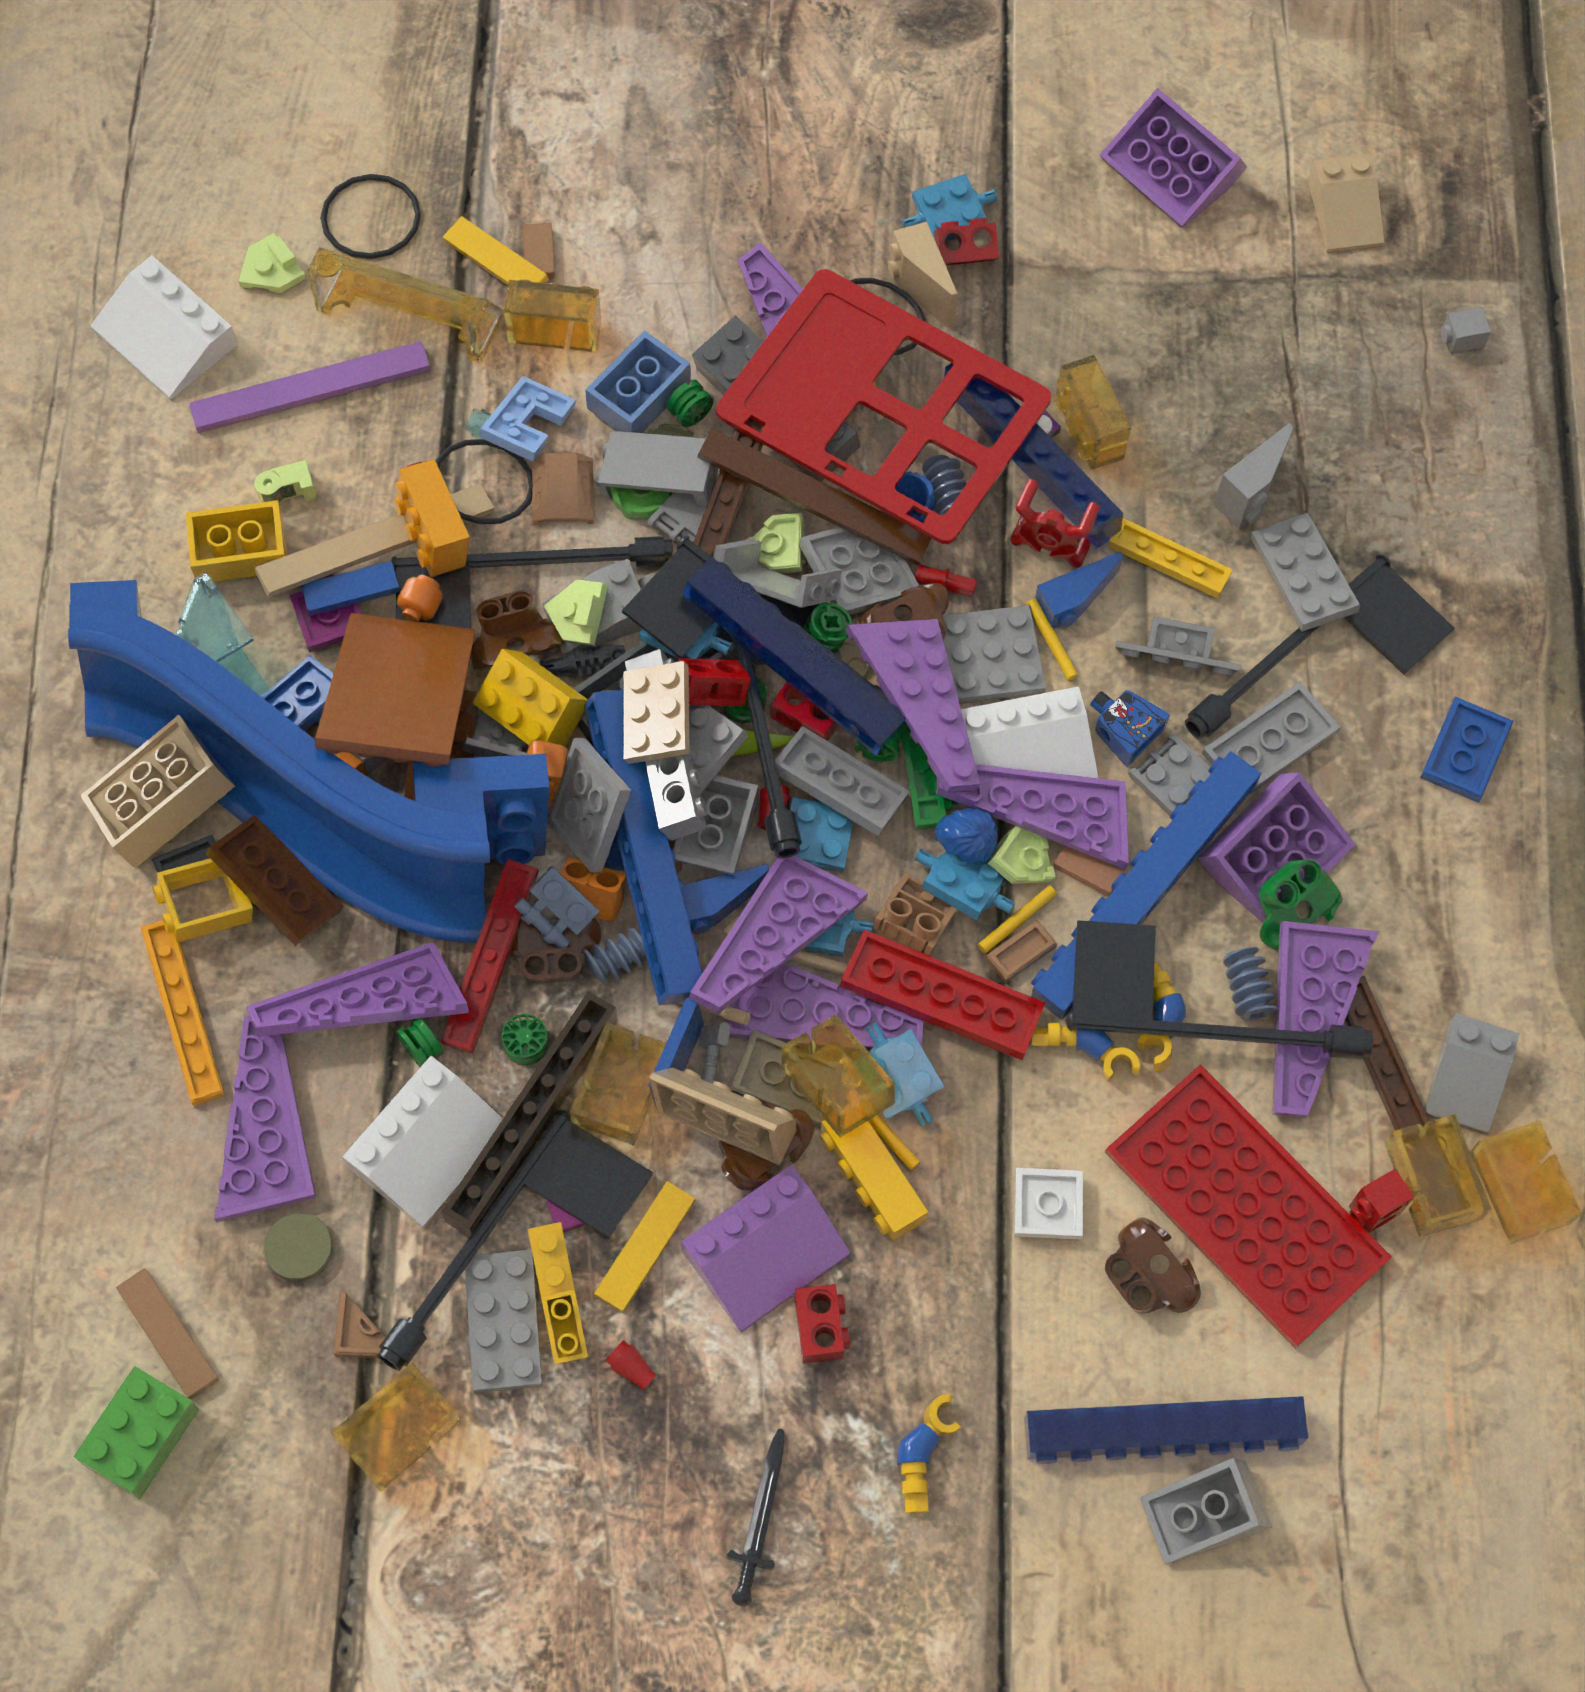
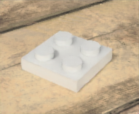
M1016 1168L1014 1236L1081 1240L1083 1237V1171Z

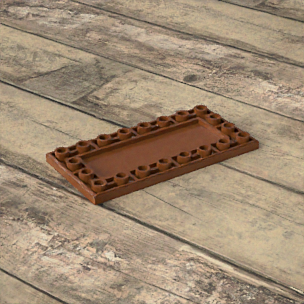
M351 613L315 737V748L324 749V751L331 754L347 752L355 753L363 758L379 756L391 758L395 762H407L409 760L424 762L432 767L449 765L474 644L475 629Z

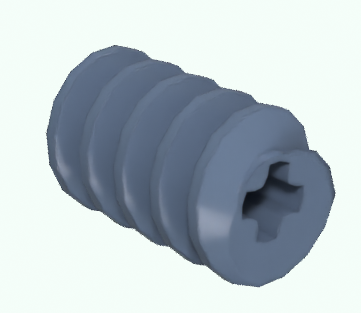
M946 455L932 456L922 464L923 473L933 485L935 494L934 510L939 515L947 513L967 484L965 480H962L964 473L959 469L960 461L954 458L949 459Z
M635 928L628 930L629 939L622 933L617 934V945L611 939H606L605 950L598 944L593 945V956L587 950H583L591 972L604 985H608L607 974L609 973L616 980L620 979V968L631 974V963L633 962L640 969L643 968L642 958L646 957L641 933Z
M1257 947L1238 949L1228 953L1223 958V964L1228 968L1226 976L1231 980L1229 988L1234 992L1232 994V1001L1237 1004L1234 1010L1243 1020L1260 1019L1278 1010L1276 1005L1266 1004L1275 997L1273 993H1264V990L1272 985L1270 981H1261L1260 979L1267 976L1269 972L1267 969H1258L1257 967L1266 961L1264 957L1254 955L1259 952Z

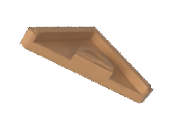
M340 1291L333 1354L340 1357L378 1358L377 1354L381 1350L379 1346L385 1337L347 1293Z

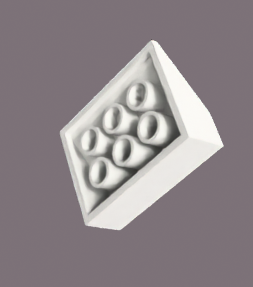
M152 255L127 275L90 325L96 334L170 401L238 346L232 326Z
M1079 686L961 709L976 765L1098 778L1087 713Z
M430 1056L342 1157L350 1171L424 1228L452 1196L503 1118L457 1075Z

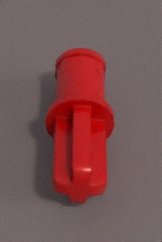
M919 564L915 574L918 583H939L947 591L969 597L974 595L977 587V580L950 573V569L943 571Z

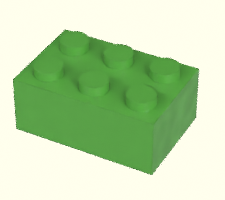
M134 1366L73 1457L82 1465L140 1500L199 1411V1408L189 1398Z

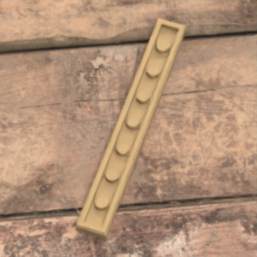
M481 483L451 494L457 510L464 514L482 518L494 512V507ZM397 514L255 567V573L268 598L413 544L415 541L411 542L407 536L405 529L407 522L404 516ZM462 520L464 524L469 522L466 520Z

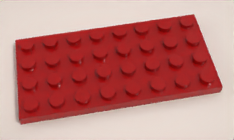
M1201 1064L1105 1150L1109 1158L1295 1349L1392 1258Z

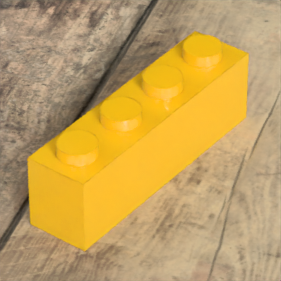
M856 1101L822 1121V1134L819 1135L823 1146L828 1152L834 1151L840 1160L837 1162L840 1172L845 1179L851 1178L858 1188L855 1190L859 1201L865 1208L870 1206L876 1215L873 1221L882 1235L888 1234L893 1242L927 1220V1209Z

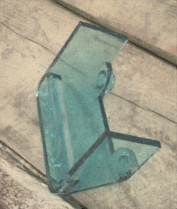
M205 572L193 580L177 621L179 629L175 631L176 635L208 655L257 694L263 696L270 688L241 649L254 641L252 635L209 575Z

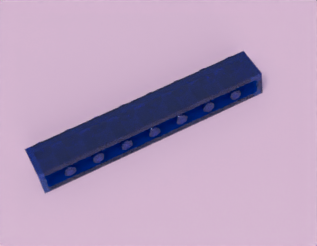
M952 363L945 367L944 378L952 368ZM974 378L957 401L995 442L1021 407L1008 393L980 378ZM1036 423L1012 460L1030 479L1039 483L1038 487L1075 526L1080 525L1090 502L1097 503L1100 506L1092 529L1086 537L1098 549L1121 531L1124 513Z
M711 556L687 581L683 593L686 598L875 756L900 731L906 718L896 705L887 703L882 699L872 685L863 683L858 679L848 665L842 662L839 663L834 659L824 645L814 642L809 638L800 625L790 622L785 618L776 605L766 602L761 598L754 587L737 578L728 565L718 562Z
M1303 1396L1027 1411L1024 1416L1027 1459H1036L1037 1464L1056 1463L1057 1458L1071 1457L1072 1462H1087L1092 1460V1456L1105 1455L1106 1460H1123L1127 1458L1126 1454L1140 1453V1458L1144 1459L1161 1457V1452H1175L1177 1457H1187L1195 1455L1196 1450H1209L1211 1455H1223L1230 1453L1231 1448H1244L1245 1453H1258L1265 1451V1447L1278 1446L1279 1451L1298 1450L1299 1445H1302L1309 1438Z

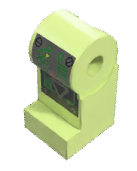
M306 460L264 471L254 481V486L261 502L278 500L280 504L284 499L301 495L304 496L305 502L317 499Z

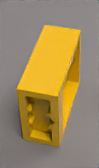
M210 858L157 873V885L152 886L153 894L157 905L163 904L166 914H162L163 923L167 933L173 932L176 943L252 922L253 907L250 899ZM223 877L234 909L181 923L170 891Z

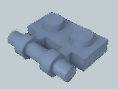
M553 866L529 888L538 899L530 905L522 897L514 905V908L522 914L521 919L528 925L532 923L543 934L542 938L549 945L553 943L557 948H566L570 943L561 934L567 926L578 935L600 912L594 904ZM546 906L559 918L553 925L540 914Z

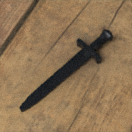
M783 1429L777 1430L766 1456L743 1553L739 1554L730 1550L726 1555L728 1560L743 1563L741 1576L739 1577L740 1581H738L737 1589L731 1596L732 1601L738 1606H748L752 1602L750 1588H752L755 1568L773 1570L775 1567L773 1560H762L761 1556L784 1450Z

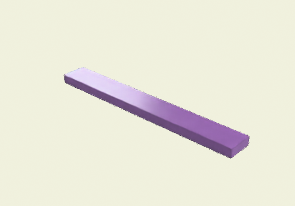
M422 341L197 400L190 402L189 406L197 433L428 372L430 371V365Z

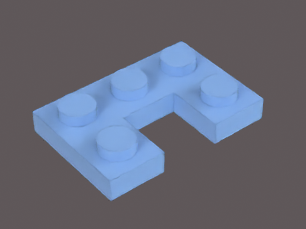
M522 376L480 428L479 437L533 462L547 445L548 435L527 426V422L536 414L561 426L575 409L576 400Z

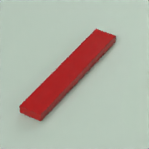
M507 859L460 987V991L467 1002L469 1013L450 1015L441 1039L442 1044L471 1054L474 1053L522 921V914L514 908V905L522 897L527 902L529 901L532 893L529 888L536 882L539 874L538 868Z

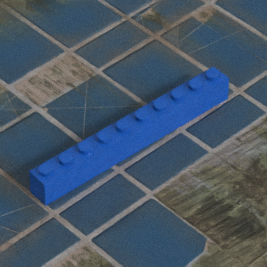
M624 690L594 692L584 705L594 749L631 789L629 800L623 811L619 828L616 831V837L658 1005L683 1003L687 997L689 998L691 990L704 971L701 969L698 960V943L693 939L690 928V912L685 908L682 897L683 884L680 878L677 877L674 866L675 853L669 846L667 836L658 826L646 762L628 764L624 760Z
M1231 750L1224 759L1219 756L1209 768L1208 772L1211 774L1205 782L1200 779L1189 793L1191 796L1190 800L1185 805L1179 803L1171 813L1169 818L1172 821L1166 828L1160 826L1150 839V842L1153 843L1146 852L1141 849L1130 864L1133 866L1127 875L1121 873L1111 886V889L1114 891L1107 899L1101 897L1091 910L1094 915L1089 921L1142 925L1257 786L1261 772ZM1077 927L1071 934L1074 939L1067 947L1062 944L1051 958L1054 963L1047 971L1042 968L1031 982L1034 986L1031 997L1045 1002L1044 1007L1061 1020L1073 1008Z

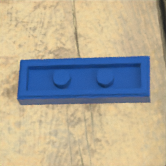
M392 561L301 585L309 616L400 592Z

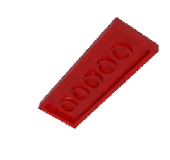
M863 930L839 985L849 991L1019 1060L1024 1058L1045 1006L1043 1001L867 930Z

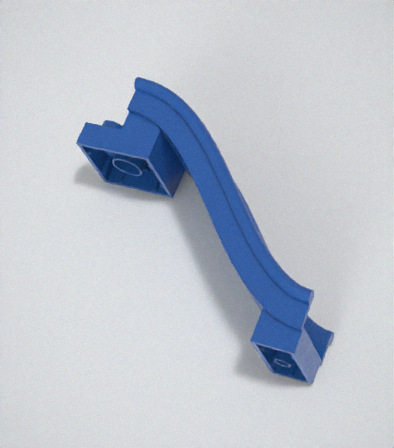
M137 580L70 583L68 642L69 649H77L85 690L86 737L107 738L138 749L176 716L180 715L220 764L235 786L217 802L242 823L256 815L314 877L329 891L354 907L394 927L424 937L459 943H477L486 918L484 899L485 863H490V859H496L500 864L505 865L507 859L526 864L533 860L535 856H545L549 800L546 754L450 759L449 765L438 767L428 766L424 762L413 761V800L408 799L365 776L335 754L327 753L324 749H316L315 739L235 675L184 639L142 618Z

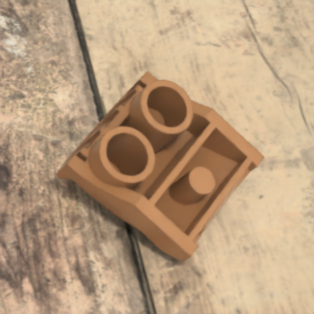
M577 452L545 453L536 457L532 462L533 525H539V522L588 521V524H594L593 458Z
M905 872L876 916L872 927L879 936L930 956L958 909L921 888L923 883L912 878L910 873Z

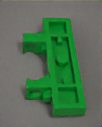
M904 721L900 728L903 732L902 744L915 831L936 828L942 817H946V811L952 810V805L960 803L937 794V776L927 762L928 756L921 745L915 743L910 735L911 729L906 721Z

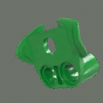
M1289 861L1260 887L1259 900L1266 916V920L1260 929L1261 941L1273 949H1279L1280 924L1282 921L1312 924L1322 914H1324L1328 921L1335 917L1336 910L1343 901L1342 894L1328 873L1324 870L1322 871L1321 866L1316 861ZM1301 868H1302L1303 871H1304V879H1303V881H1302L1301 878H1300V870H1301ZM1279 888L1282 892V897L1280 901L1277 897V891ZM1300 901H1305L1310 909L1309 915L1305 919H1300L1296 914V906Z

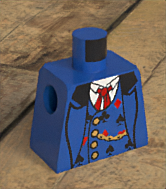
M1125 690L1115 701L1101 691L1090 704L1091 707L1101 714L1096 723V733L1126 767L1166 729L1170 714L1130 690Z

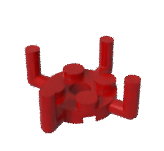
M1028 479L1016 505V511L1020 514V517L1010 537L1011 544L1015 546L1028 545L1039 553L1043 548L1051 551L1050 557L1065 559L1073 568H1080L1093 541L1089 533L1099 513L1100 506L1097 503L1090 502L1078 526H1072L1064 520L1065 516L1061 512L1054 509L1048 510L1047 513L1034 512L1029 506L1039 483L1033 479Z

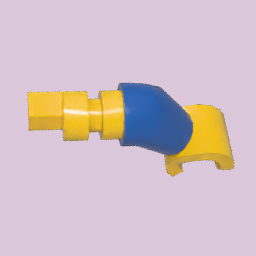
M1158 962L1154 963L1153 992L1155 993L1153 994V999L1155 1003L1153 1008L1155 1013L1153 1020L1183 1022L1186 1017L1184 999L1180 993L1176 992L1173 986H1170L1172 981L1167 971L1161 970ZM1142 1034L1137 1040V1048L1144 1051L1150 1045L1158 1046L1163 1050L1160 1055L1154 1058L1155 1072L1165 1070L1171 1063L1172 1044L1170 1039L1174 1036Z
M1048 1023V1028L1036 1027L1032 1035V1046H1060V1043H1066V1046H1076V1050H1083L1097 1061L1101 1059L1104 1062L1103 1074L1107 1081L1114 1075L1111 1064L1120 1059L1128 1062L1131 1067V1073L1138 1076L1140 1062L1135 1052L1124 1047L1113 1049L1114 1043L1105 1031L1072 1029L1071 1032L1066 1026H1060V1023Z
M940 1395L928 1404L924 1411V1423H920L900 1441L897 1451V1465L901 1466V1475L906 1476V1481H902V1495H905V1513L929 1511L927 1480H923V1475L927 1474L926 1464L930 1463L929 1457L940 1442L939 1436L951 1435L961 1428L957 1422L945 1425L940 1422L937 1416L938 1407H947L951 1403L952 1395Z

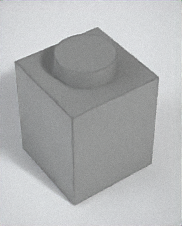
M1480 307L1448 313L1440 333L1443 343H1447L1450 354L1484 348L1491 330L1484 310Z

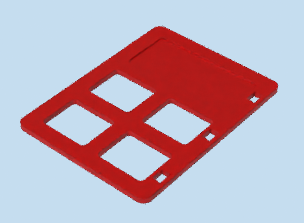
M822 269L814 274L716 405V415L722 422L941 544H950L956 540L1046 411L1052 396L1050 390L1045 386L835 272ZM906 340L920 345L953 364L950 371L921 409H916L873 385L890 359ZM974 378H980L1023 403L994 446L990 448L979 444L943 423L945 417ZM858 405H863L906 429V432L876 474L872 476L863 473L825 451L828 444ZM750 419L764 426L761 432L746 425ZM929 443L940 447L976 468L973 476L944 515L933 512L895 490L925 445ZM830 464L845 471L842 478L827 470ZM912 509L926 516L924 523L909 516Z

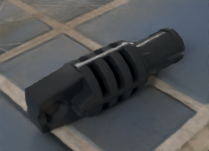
M624 645L596 646L570 651L566 657L539 661L542 667L556 677L571 675V678L574 677L576 679L590 675L593 676L626 653Z

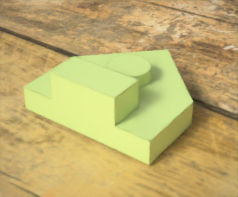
M272 233L248 247L238 282L242 288L252 289L257 287L268 289L269 292L283 293L306 280L291 250L280 236L277 237Z
M803 514L772 515L763 523L764 527L753 537L750 536L748 538L762 542L759 563L766 569L780 574L802 572L803 564H806V557L799 546L801 537L806 536L804 533Z
M575 580L544 605L564 641L595 646L608 585L600 582Z
M1015 825L1000 840L996 851H994L988 862L991 867L1011 884L1051 883L1056 879L1054 866L1050 865L1048 856V839Z

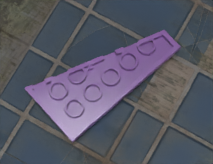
M760 242L740 257L738 264L768 337L803 289Z
M938 619L848 625L845 632L850 640H855L861 650L860 656L865 663H869L877 675V683L899 718L906 721L911 729L910 735L915 743H919L928 756V764L945 791L977 790L980 781Z
M976 765L980 781L977 790L946 792L937 778V794L973 809H980L983 812L989 813L990 816L1122 869H1126L1129 864L1125 781Z
M797 856L777 858L691 990L689 999L719 1014L866 901L868 892Z
M1282 921L1279 934L1276 1029L1324 1033V1030L1329 1031L1331 1024L1343 1025L1356 993L1357 984L1363 969L1366 967L1369 953L1379 931ZM1275 1044L1272 1115L1306 1118L1309 1115L1322 1081L1321 1078L1325 1067L1330 1060L1327 1050H1323L1322 1047Z
M434 942L246 1006L249 1018L258 1037L469 1013L467 1002Z
M785 964L781 965L729 1005L751 1014L747 1025L728 1019L725 1020L730 1026L729 1038L749 1039L750 1033L754 1029L785 1043L870 1051L875 1044L865 1028L871 1026L878 1037L872 1026L875 1022H878L886 1039L898 1037L912 1029L921 1046L924 1023L923 1020L889 1006L880 1005L868 1000L867 997L842 989L836 983L793 965L787 966Z
M245 1016L243 1020L238 1054V1070L234 1081L233 1104L230 1108L223 1155L225 1157L223 1172L219 1183L218 1206L216 1207L214 1217L216 1223L316 1198L283 1034L258 1037L249 1016Z

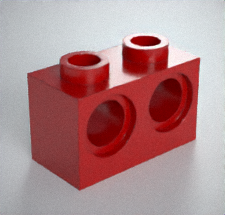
M987 218L970 220V225L959 226L958 221L941 223V228H937L934 231L935 242L946 266L989 262L999 259L996 222L988 223ZM975 233H983L987 237L988 243L985 248L975 245ZM951 235L957 238L959 247L956 251L946 248L944 243L946 236Z
M679 658V662L684 661L688 665L689 705L744 706L751 678L738 660Z
M792 676L788 678L770 705L771 719L796 733L803 726L826 741H829L843 720L844 705L841 704L838 698L831 694L824 695L815 690L808 681L804 679L797 680ZM791 699H799L802 701V703L799 705H792L788 701ZM818 714H826L827 716H829V718L826 720H819L815 716Z
M1393 1169L1362 1187L1350 1203L1349 1208L1351 1210L1349 1212L1368 1233H1371L1400 1216L1413 1200L1414 1195L1397 1170Z
M836 1284L796 1288L794 1298L802 1363L843 1359L844 1349L850 1348L848 1327L841 1328L840 1315L846 1314L844 1295L837 1294ZM817 1300H823L829 1304L830 1309L826 1313L819 1314L813 1311L811 1305ZM826 1333L833 1337L834 1343L829 1347H821L816 1343L815 1338L819 1334Z

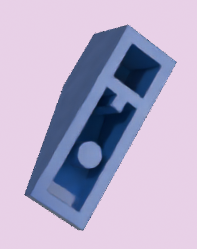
M1121 552L1037 585L1035 598L1053 629L1059 626L1067 627L1072 625L1119 572L1123 559Z
M768 864L736 871L734 876L724 874L683 884L682 897L685 908L690 912L691 932L693 934H700L708 931L710 927L716 926L749 899L768 873Z

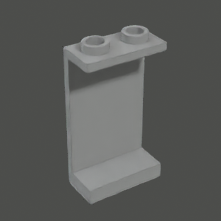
M611 431L609 441L605 442L603 446L604 460L602 468L597 470L596 484L600 487L605 499L611 498V487L693 494L697 507H706L715 485L719 468L697 458L706 438Z
M748 539L716 545L714 559L756 592L801 608L837 600L841 590L840 579L842 569L834 568L802 575L801 580L758 566L762 544L760 541Z

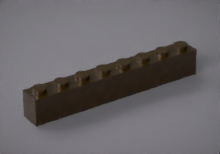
M589 991L586 993L442 1209L441 1213L445 1223L469 1237L472 1235L526 1160L618 1021L615 1006Z

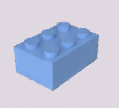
M644 330L585 389L587 409L617 431L642 433L667 408L666 404L672 393L685 382L688 385L691 383L690 363Z

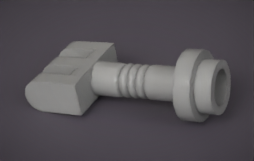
M726 1022L703 1026L700 1031L698 1047L706 1049L702 1080L711 1084L715 1082L719 1048L727 1047L729 1043L730 1026Z

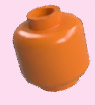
M418 575L417 577L407 579L397 598V605L403 611L402 616L409 621L419 622V620H431L443 598V594L439 589V583L425 575Z

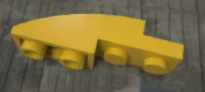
M558 1222L528 1229L554 1364L586 1358L588 1353L562 1224Z

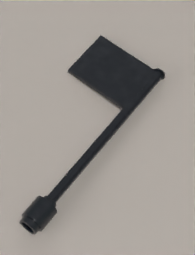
M664 536L635 537V544H629V546L467 554L464 567L430 577L426 567H421L418 557L396 558V556H393L390 561H392L400 592L407 579L417 577L418 575L428 576L440 585L439 589L443 594V598L434 617L431 620H419V622L471 629L470 568L621 561L625 559L630 560V562H636V568L662 567L673 556L672 539H664ZM398 592L396 593V619L407 620L402 616L403 611L397 605V598L400 594Z
M690 536L680 538L674 555L622 609V613L678 658H682L739 596L865 696V700L868 701L866 709L880 720L891 722L898 727L905 721L899 718L881 687L870 683L692 542Z
M1379 554L1371 565L1348 584L1358 600L1360 608L1358 613L1343 618L1405 675L1455 628L1390 568L1391 562L1387 556ZM1320 626L1301 631L1299 627L1222 696L1209 694L1188 713V718L1185 720V726L1188 731L1198 739L1212 735L1231 718V705Z
M761 595L802 629H804L806 621L814 608L819 605L815 604L801 608L767 595ZM738 596L727 608L738 661L751 678L746 698L771 808L769 815L764 819L771 851H774L777 858H788L800 852L802 840L796 813L788 811L784 805L754 665L821 661ZM839 649L833 652L836 656H838L841 659Z
M1077 920L1073 1012H1070L1066 1017V1027L1071 1032L1072 1029L1322 1047L1323 1050L1328 1051V1055L1331 1058L1362 1060L1363 1057H1370L1372 1054L1373 1033L1371 1030H1365L1362 1026L1331 1024L1329 1031L1324 1030V1033L1152 1020L1156 926Z
M564 1110L557 1111V1117L413 1317H408L407 1320L398 1319L379 1346L381 1350L377 1354L378 1358L396 1371H400L403 1366L409 1365L427 1340L423 1333L425 1324L524 1186L609 1239L653 1176V1172L574 1124L573 1118L568 1112Z

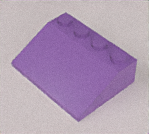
M1156 88L1100 154V157L1182 227L1186 226L1224 194L1247 169L1246 164L1236 153L1159 88Z
M1300 772L1280 774L1197 858L1221 887L1264 923L1266 916L1259 900V890L1263 883L1289 861L1314 860L1321 866L1322 871L1324 870L1328 873L1356 844ZM1301 868V870H1300V878H1301V880L1303 881V879H1304V871H1303V869ZM1280 888L1277 891V897L1279 901L1282 897V892Z
M792 1164L681 1241L682 1253L740 1332L746 1330L795 1295L796 1288H805L851 1255L812 1190Z

